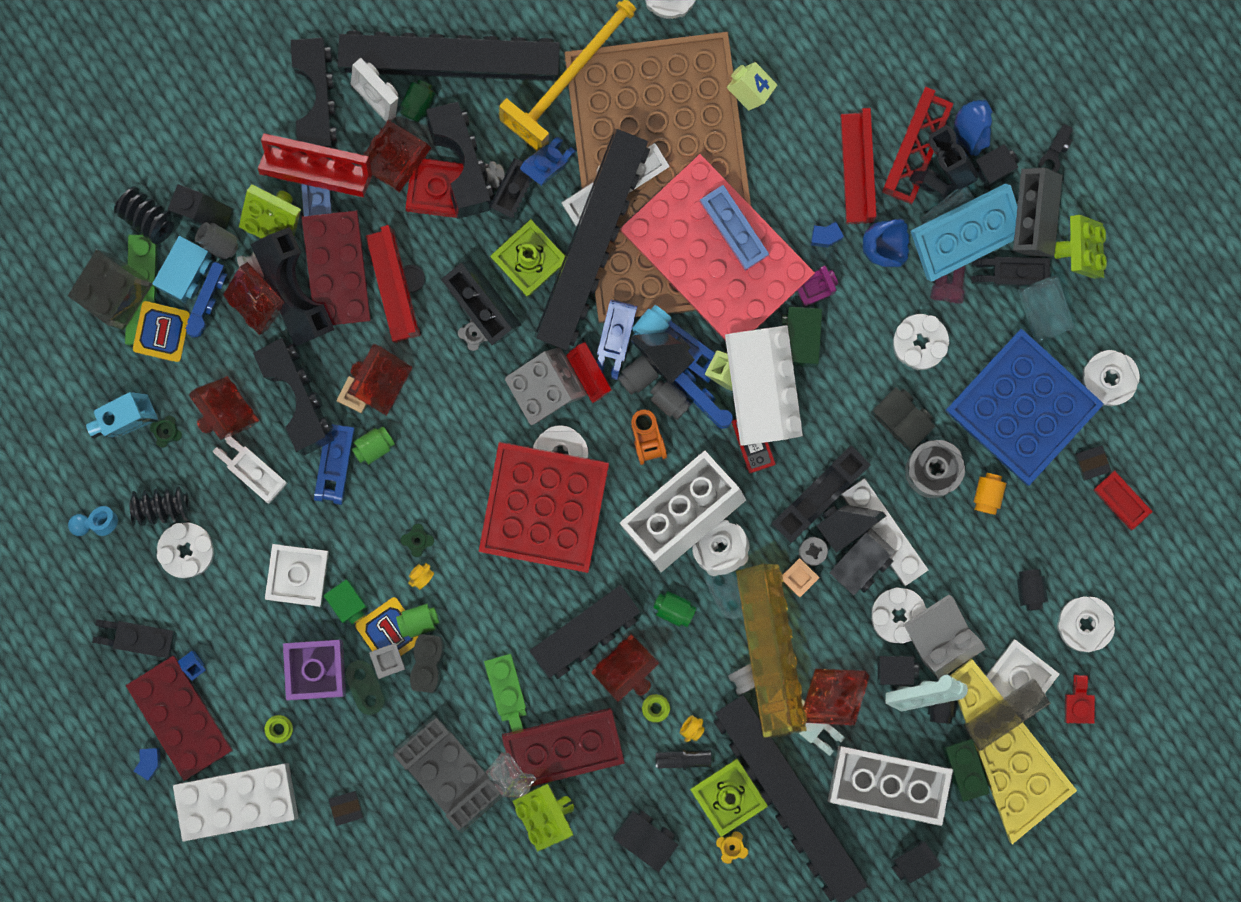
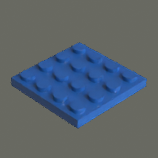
M1020 329L945 411L1026 486H1030L1104 403L1024 330Z

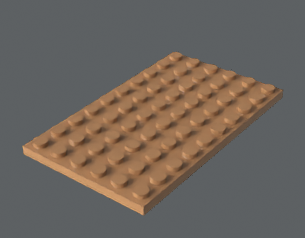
M728 32L600 47L569 83L582 189L594 182L597 168L602 162L614 129H619L647 140L648 144L646 147L655 143L670 166L628 193L626 200L630 201L628 209L624 216H619L616 226L621 228L699 154L751 206L737 98L727 89V86L733 79L731 77L733 67ZM583 50L565 52L566 69ZM619 228L615 241H609L606 252H609L607 263L604 268L599 267L596 278L599 279L595 291L599 323L605 322L610 300L638 306L635 319L641 318L648 308L652 309L654 305L660 307L667 314L696 311L620 232Z

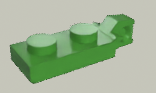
M508 654L484 661L498 714L501 716L502 722L509 720L512 732L523 729L520 717L527 715L526 705L512 655Z

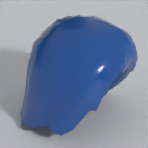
M986 100L968 102L959 110L954 121V131L957 137L972 156L979 155L982 149L990 146L992 109Z
M902 219L874 223L865 231L862 249L870 262L883 267H901V265L907 262L909 235L907 233L908 226Z

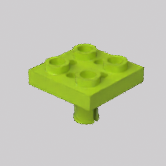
M251 184L246 191L239 228L262 239L272 233L290 227L295 236L301 209L292 205V196L286 191H278L276 196Z
M1082 215L1070 216L1071 241H1056L1054 257L1056 259L1071 257L1072 272L1093 279L1104 278L1107 260L1103 248V243L1106 241V231L1103 223Z
M531 219L490 256L527 298L560 269L565 257ZM517 266V269L521 270V272H517L515 267ZM542 267L543 270L540 273H537L536 271H539Z
M735 759L690 789L720 837L768 807L738 759ZM719 782H724V784H719V787H724L721 790H719L717 788V784ZM739 786H743V787H744V789H745L744 793L739 794V792L737 791V789H738L740 792H743V789L740 788ZM716 801L721 805L720 807L718 804H715V807L718 809L713 808V803ZM737 806H739V807H740V812L737 813V814H735L734 812H738V811H739V809L736 808Z
M548 784L512 801L516 814L522 820L528 832L529 840L535 846L537 852L573 835L564 816L574 811V805L571 804L563 808V805L571 802V799L563 796L556 801Z

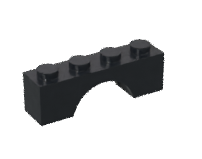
M324 38L290 40L292 68L295 74L309 79L316 89L314 106L306 116L296 121L297 141L333 148V143H338L337 128L332 127L331 116H336L335 100H330V89H334L333 73H328V63L332 62L331 46H326Z
M459 102L427 109L426 123L433 145L452 150L463 164L464 169L462 173L450 184L449 195L457 219L489 211L490 201L494 198L490 184L485 185L483 179L485 175L482 159L477 160L475 154L477 143L474 135H469L467 130L469 126L467 112L465 110L461 111Z
M291 228L272 233L250 244L295 347L335 330L324 304L310 300L298 284L296 262L301 251Z
M281 338L254 352L253 355L264 378L272 382H286L294 391L296 410L285 428L296 452L307 455L334 441L331 434L334 431L330 420L322 414L320 409L323 406L319 395L313 392L309 383L312 382V379L305 367L302 368L298 358L301 357L297 346L295 347L294 343Z
M851 445L771 523L770 527L790 545L871 464Z

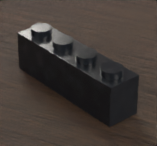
M620 585L536 645L530 652L549 678L555 676L556 679H559L571 670L568 666L576 659L581 663L593 654L591 648L601 643L602 646H605L616 638L613 632L622 626L627 630L637 623L639 619L636 616L640 614V611Z

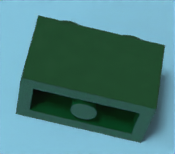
M788 307L787 314H782L781 326H788L793 366L817 368L819 364L822 309Z
M965 739L943 746L942 750L948 769H953L951 778L958 800L965 802L990 794L973 739Z

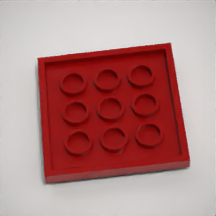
M499 442L479 552L588 573L609 462Z

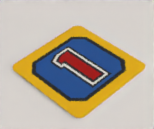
M144 301L139 315L133 351L179 362L186 336L185 328L187 327L190 313L185 310Z
M395 597L358 621L355 627L372 651L396 643L400 656H402L415 646L418 636L413 638L409 636L402 637L396 616L402 615V611H405V609Z

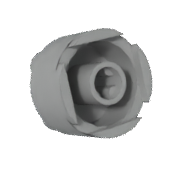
M932 440L921 444L910 454L905 468V477L911 488L919 495L927 498H940L954 491L962 482L965 474L964 461L960 451L953 444L943 440ZM935 463H937L939 465L938 470L941 472V474L937 473L935 475H932V469L929 467V465L932 466Z

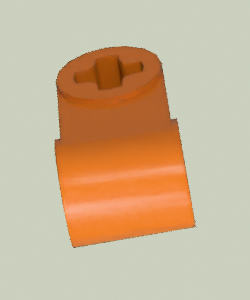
M648 410L637 411L632 417L631 427L640 465L645 464V461L659 457L666 459V449L655 415ZM645 415L650 418L652 425L648 430H640L636 426V419L639 416ZM655 447L657 448V449H655V450L648 451V452H645V451H644V450L651 449V448H655Z

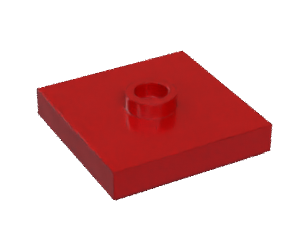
M412 157L405 211L457 218L449 195L450 184L462 173L464 169L463 164Z

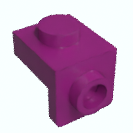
M826 266L820 267L818 271H815L814 276L797 291L804 308L834 295L837 291L835 286H838V281L832 270L828 271Z

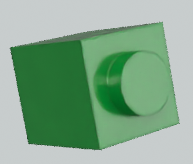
M346 579L323 595L342 623L350 622L353 625L365 616L363 611L368 607L349 580Z

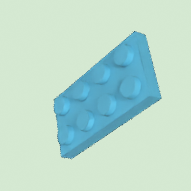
M1005 183L911 230L927 280L933 282L1014 241L1017 203L1010 185Z

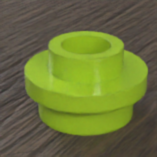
M654 694L644 700L642 712L647 720L661 722L669 715L670 705L664 696ZM653 703L661 705L660 713L654 714L651 712L650 707Z
M273 716L265 724V735L271 742L284 743L292 736L293 725L285 716ZM277 724H282L284 727V732L281 735L276 734L274 731V727Z

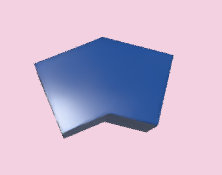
M836 222L827 227L814 225L811 245L828 248L843 240L844 235Z
M195 651L189 652L178 661L182 671L191 681L206 671L205 664ZM193 664H196L194 668L190 669Z
M160 748L139 749L140 762L134 769V772L148 781L152 780L161 766Z

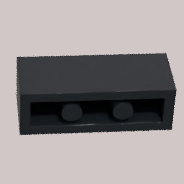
M473 260L461 262L441 279L491 346L502 342L522 326Z

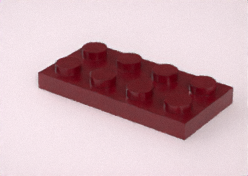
M358 210L302 216L312 301L324 304L333 325L371 321Z
M176 656L170 657L125 685L183 781L188 780L233 751L189 677L182 671Z
M611 708L502 734L515 790L625 764Z

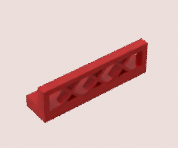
M926 86L882 190V193L911 205L914 202L919 187L912 183L913 189L910 196L895 190L898 181L906 177L910 178L913 171H926L934 153L929 143L921 146L917 135L920 130L927 127L930 128L932 133L944 127L954 104L934 96L935 90ZM931 102L945 108L943 116L931 121L927 112ZM925 118L927 123L922 125L923 120ZM939 123L937 130H935L933 125ZM914 142H915L917 148H915V149L912 150V147H913ZM929 148L927 155L925 156L923 150ZM919 152L923 160L922 167L911 171L907 159L909 155ZM905 167L907 173L901 175Z
M862 108L861 113L841 114L840 116L846 224L873 223L876 219L871 108Z
M263 133L261 143L264 154L258 166L260 175L364 198L372 178L369 156ZM352 163H354V164H359V165H361L362 167L355 166V165H353Z
M389 225L382 226L381 232L366 235L392 342L395 343L421 335L395 232Z

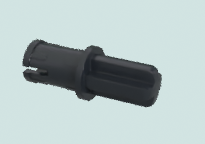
M682 748V751L657 752L655 755L656 768H683V771H686V768L695 767L711 768V750L686 751L685 748Z

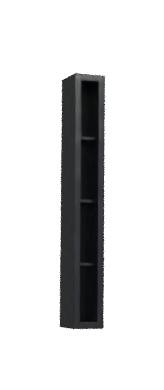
M347 31L346 34H339L338 69L340 73H352V65L362 58L366 64L371 63L377 69L379 75L557 81L559 79L560 43L554 42L550 38H540L538 42H531L523 37H512L511 41L500 40L496 36H485L483 40L472 39V36L457 35L456 39L445 38L442 34L418 37L415 33H402L401 36H390V33L374 32V35H363L360 31Z
M614 129L534 335L536 339L568 350L569 345L574 346L579 334V330H576L579 319L584 320L589 309V305L586 304L589 293H595L599 283V279L596 278L599 267L604 268L607 263L609 252H606L609 241L614 242L620 227L616 226L619 216H624L628 209L630 201L626 200L629 190H634L638 183L640 175L636 173L640 163L644 164L649 155L650 148L646 147L648 144L647 140L622 130Z
M744 695L739 696L716 711L714 714L717 719L713 721L721 735L727 733L732 740V743L729 744L730 749L737 759L742 756L748 766L744 770L752 782L758 780L763 790L759 793L768 806L773 804L779 814L775 815V818L783 830L789 828L794 835V838L790 841L798 853L805 852L810 861L806 865L815 878L820 875L824 881L825 886L822 887V890L829 901L845 902L868 887Z

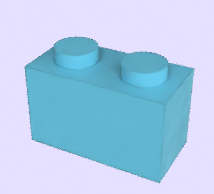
M179 236L152 284L157 289L186 304L188 299L192 300L199 289L197 283L202 274L206 275L209 272L213 263L210 260L212 255L209 251Z

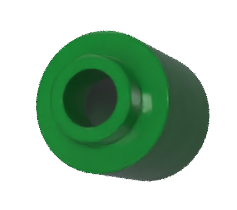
M668 590L664 595L659 593L653 605V608L657 610L655 616L678 627L681 625L688 627L696 611V607L691 605V601Z

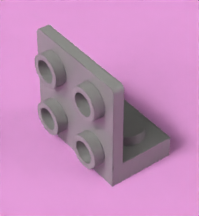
M559 347L544 351L505 377L506 383L530 425L538 423L564 405L580 400L587 395L564 352Z
M947 595L904 624L922 661L938 679L985 650L982 641L969 629L951 595Z

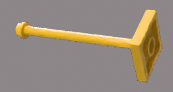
M622 0V2L619 1L616 4L617 12L529 113H524L507 98L500 104V121L536 151L546 144L549 145V132L542 128L537 120L626 17L631 19L634 16L636 7L630 1Z

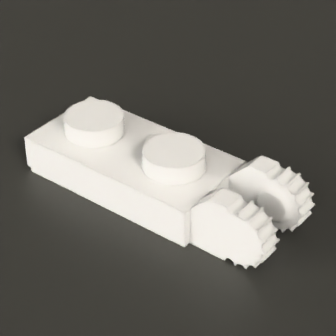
M228 434L224 439L232 448L239 451L237 456L231 460L222 449L217 447L213 450V453L228 465L227 468L270 504L288 483L246 446L243 447Z

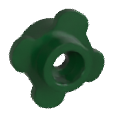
M166 416L164 420L153 422L150 425V431L154 433L157 439L156 444L161 448H165L172 441H180L182 438V432L177 429L175 425L176 419L173 416ZM165 429H168V434H164Z
M415 524L408 534L402 535L401 544L411 550L412 556L420 557L427 547H431L434 544V538L426 534L421 524ZM416 538L420 539L419 543H415Z

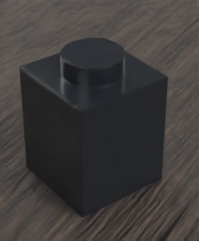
M1003 144L978 158L973 165L977 170L980 180L987 189L1014 174L1019 168L1017 166L1019 161L1015 152L1012 149L1008 150L1006 145Z
M913 656L877 657V685H914V679L919 678V663L914 662Z

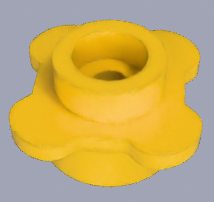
M424 563L422 566L418 564L410 572L409 577L411 579L408 584L412 587L416 586L419 590L425 587L434 575V572L430 570L431 566L427 563Z
M735 831L731 836L719 837L716 841L717 847L722 852L721 860L726 864L731 863L733 859H744L748 855V850L742 843L743 835L740 832ZM734 845L735 849L730 850L729 846Z

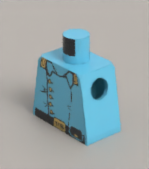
M129 392L94 410L96 420L86 424V428L93 439L101 435L117 438L153 423L158 418L147 394Z

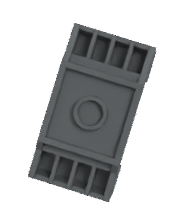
M436 715L430 718L393 751V755L400 764L410 771L445 812L447 819L462 833L505 796Z

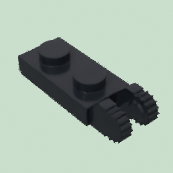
M995 257L994 259L981 258L972 261V266L976 268L993 267V276H973V284L1016 287L1050 286V258Z
M96 620V626L105 629L113 628L117 629L115 640L102 636H93L92 643L113 646V649L170 658L175 631L122 621L116 623Z

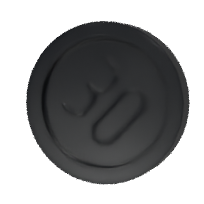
M416 265L403 267L409 292L419 291L425 283L424 272Z

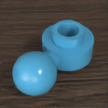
M101 506L93 510L88 518L82 514L72 516L68 522V529L75 536H83L90 529L99 536H105L116 528L118 517L109 507Z

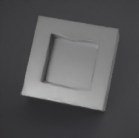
M396 643L369 652L378 679L405 670Z

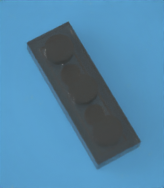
M1032 679L963 727L978 750L981 751L1051 703L1037 681Z

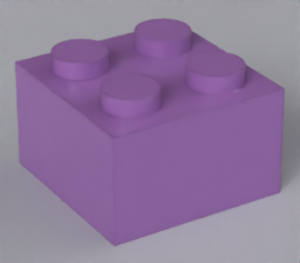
M342 640L283 644L286 700L346 697Z

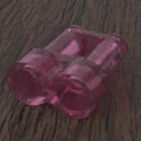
M965 265L953 271L952 284L946 283L947 275L935 280V286H932L930 298L956 304L963 303L965 291L962 290Z

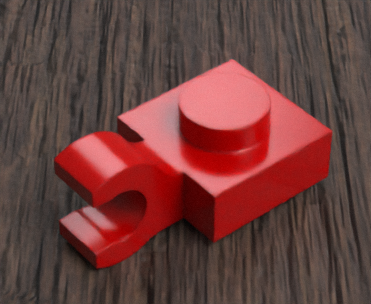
M1073 675V694H1065V723L1094 724L1095 695H1086L1088 676Z

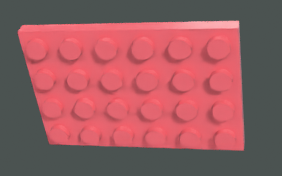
M701 154L620 228V232L725 341V334L756 330L815 274ZM722 185L725 186L769 253L768 257L746 271L700 203V199Z

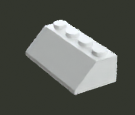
M788 326L725 334L740 446L803 436Z

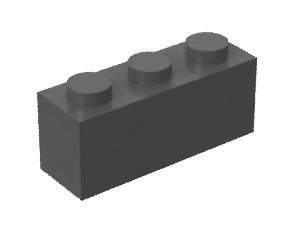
M1047 168L1021 169L1013 251L1029 257H1053L1055 255L1062 185L1061 174Z

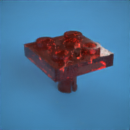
M388 120L378 135L373 138L372 143L363 155L369 156L372 176L400 193L431 147L426 142Z
M248 262L239 267L223 294L229 305L239 312L247 325L253 328L258 335L268 330L284 304V301L267 284V281Z
M373 343L364 362L357 361L352 366L351 375L355 379L347 393L387 416L404 382L407 380L412 366Z
M228 376L195 388L189 394V397L203 415L197 420L199 429L207 434L214 430L220 440L249 429L259 422L253 409L246 403L236 385L231 382Z
M631 634L627 639L621 641L607 658L601 660L591 673L619 702L632 689L638 696L645 695L651 688V683L645 677L660 663Z
M815 669L800 718L804 723L855 725L870 676L863 670Z

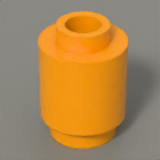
M986 473L985 478L979 477L973 503H976L974 510L996 515L997 509H1001L1007 484L1001 482L1002 476Z

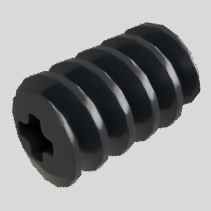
M136 186L129 188L123 193L114 206V213L118 217L125 220L127 224L133 226L135 230L141 232L144 237L149 238L154 244L162 243L173 232L174 222H170L172 214L169 211H164L161 205H156L152 198L148 199L147 194L144 192L139 193V188Z
M180 486L176 487L175 495L171 494L169 488H165L164 496L160 495L158 489H154L153 497H149L147 490H143L142 498L140 499L136 492L132 491L129 504L133 526L136 524V520L140 526H145L147 519L154 525L158 522V518H160L162 523H167L169 517H171L173 522H178L181 515L185 521L190 520L189 496L187 492L183 494Z

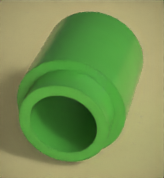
M383 426L379 429L375 427L353 442L356 447L352 451L360 463L365 461L369 465L391 451L390 448L395 443Z
M428 604L402 611V615L396 616L403 638L407 636L413 638L420 634L436 630L435 624L440 623L435 607L429 608Z

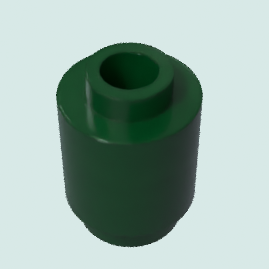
M419 79L417 83L411 82L400 106L402 109L400 114L420 123L421 118H425L426 110L430 108L436 93L431 91L433 86Z

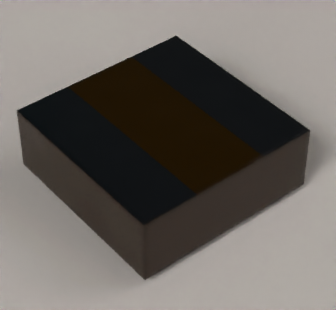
M1102 445L1075 454L1083 481L1112 472Z
M356 791L328 799L336 826L364 818Z

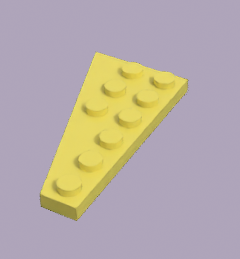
M970 659L950 676L955 678L956 681L966 684L968 687L967 695L957 701L971 739L974 741L982 769L1009 842L1013 844L1077 790L977 664Z

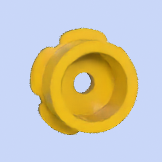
M691 715L683 723L679 733L685 737L684 740L686 742H689L691 739L697 741L702 736L705 727L702 726L703 720Z

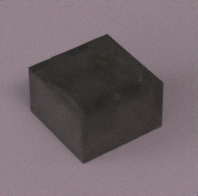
M96 249L69 292L68 297L106 325L124 330L151 288L152 282L115 255Z

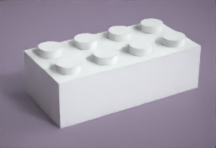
M704 451L624 518L620 524L628 536L657 569L662 572L743 504L746 499L740 488L711 456Z
M838 746L828 802L942 826L953 769Z
M289 763L173 785L182 842L299 819Z

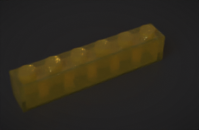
M761 564L738 570L736 575L763 737H781L807 731V717L802 705V687L797 676V658L793 652L792 630L787 617L788 605L784 598L783 576L779 570V565Z

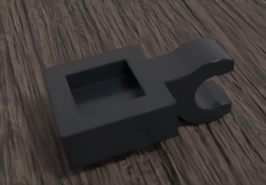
M1066 124L1062 125L1046 154L1039 160L1038 168H1041L1044 162L1049 161L1053 164L1052 171L1057 173L1060 168L1058 155L1060 152L1066 153L1073 139L1069 136L1073 128Z
M926 169V171H913L909 181L928 194H934L943 204L953 205L954 201L948 197L950 190L960 192L953 184L941 181V176L930 169Z

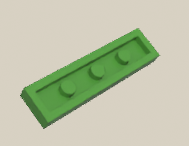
M128 235L125 344L127 346H133L142 303L144 301L156 303V287L152 283L157 276L158 244L152 243L149 238L143 235Z

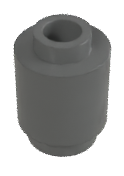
M203 223L195 236V241L199 243L201 248L222 260L232 257L238 248L236 235L214 223Z
M641 355L621 371L622 375L618 377V380L628 393L632 395L636 391L637 393L641 392L659 376L649 362Z
M660 380L650 392L654 395L651 401L670 418L673 416L676 420L692 405L687 400L689 397L674 383L669 381L664 383Z

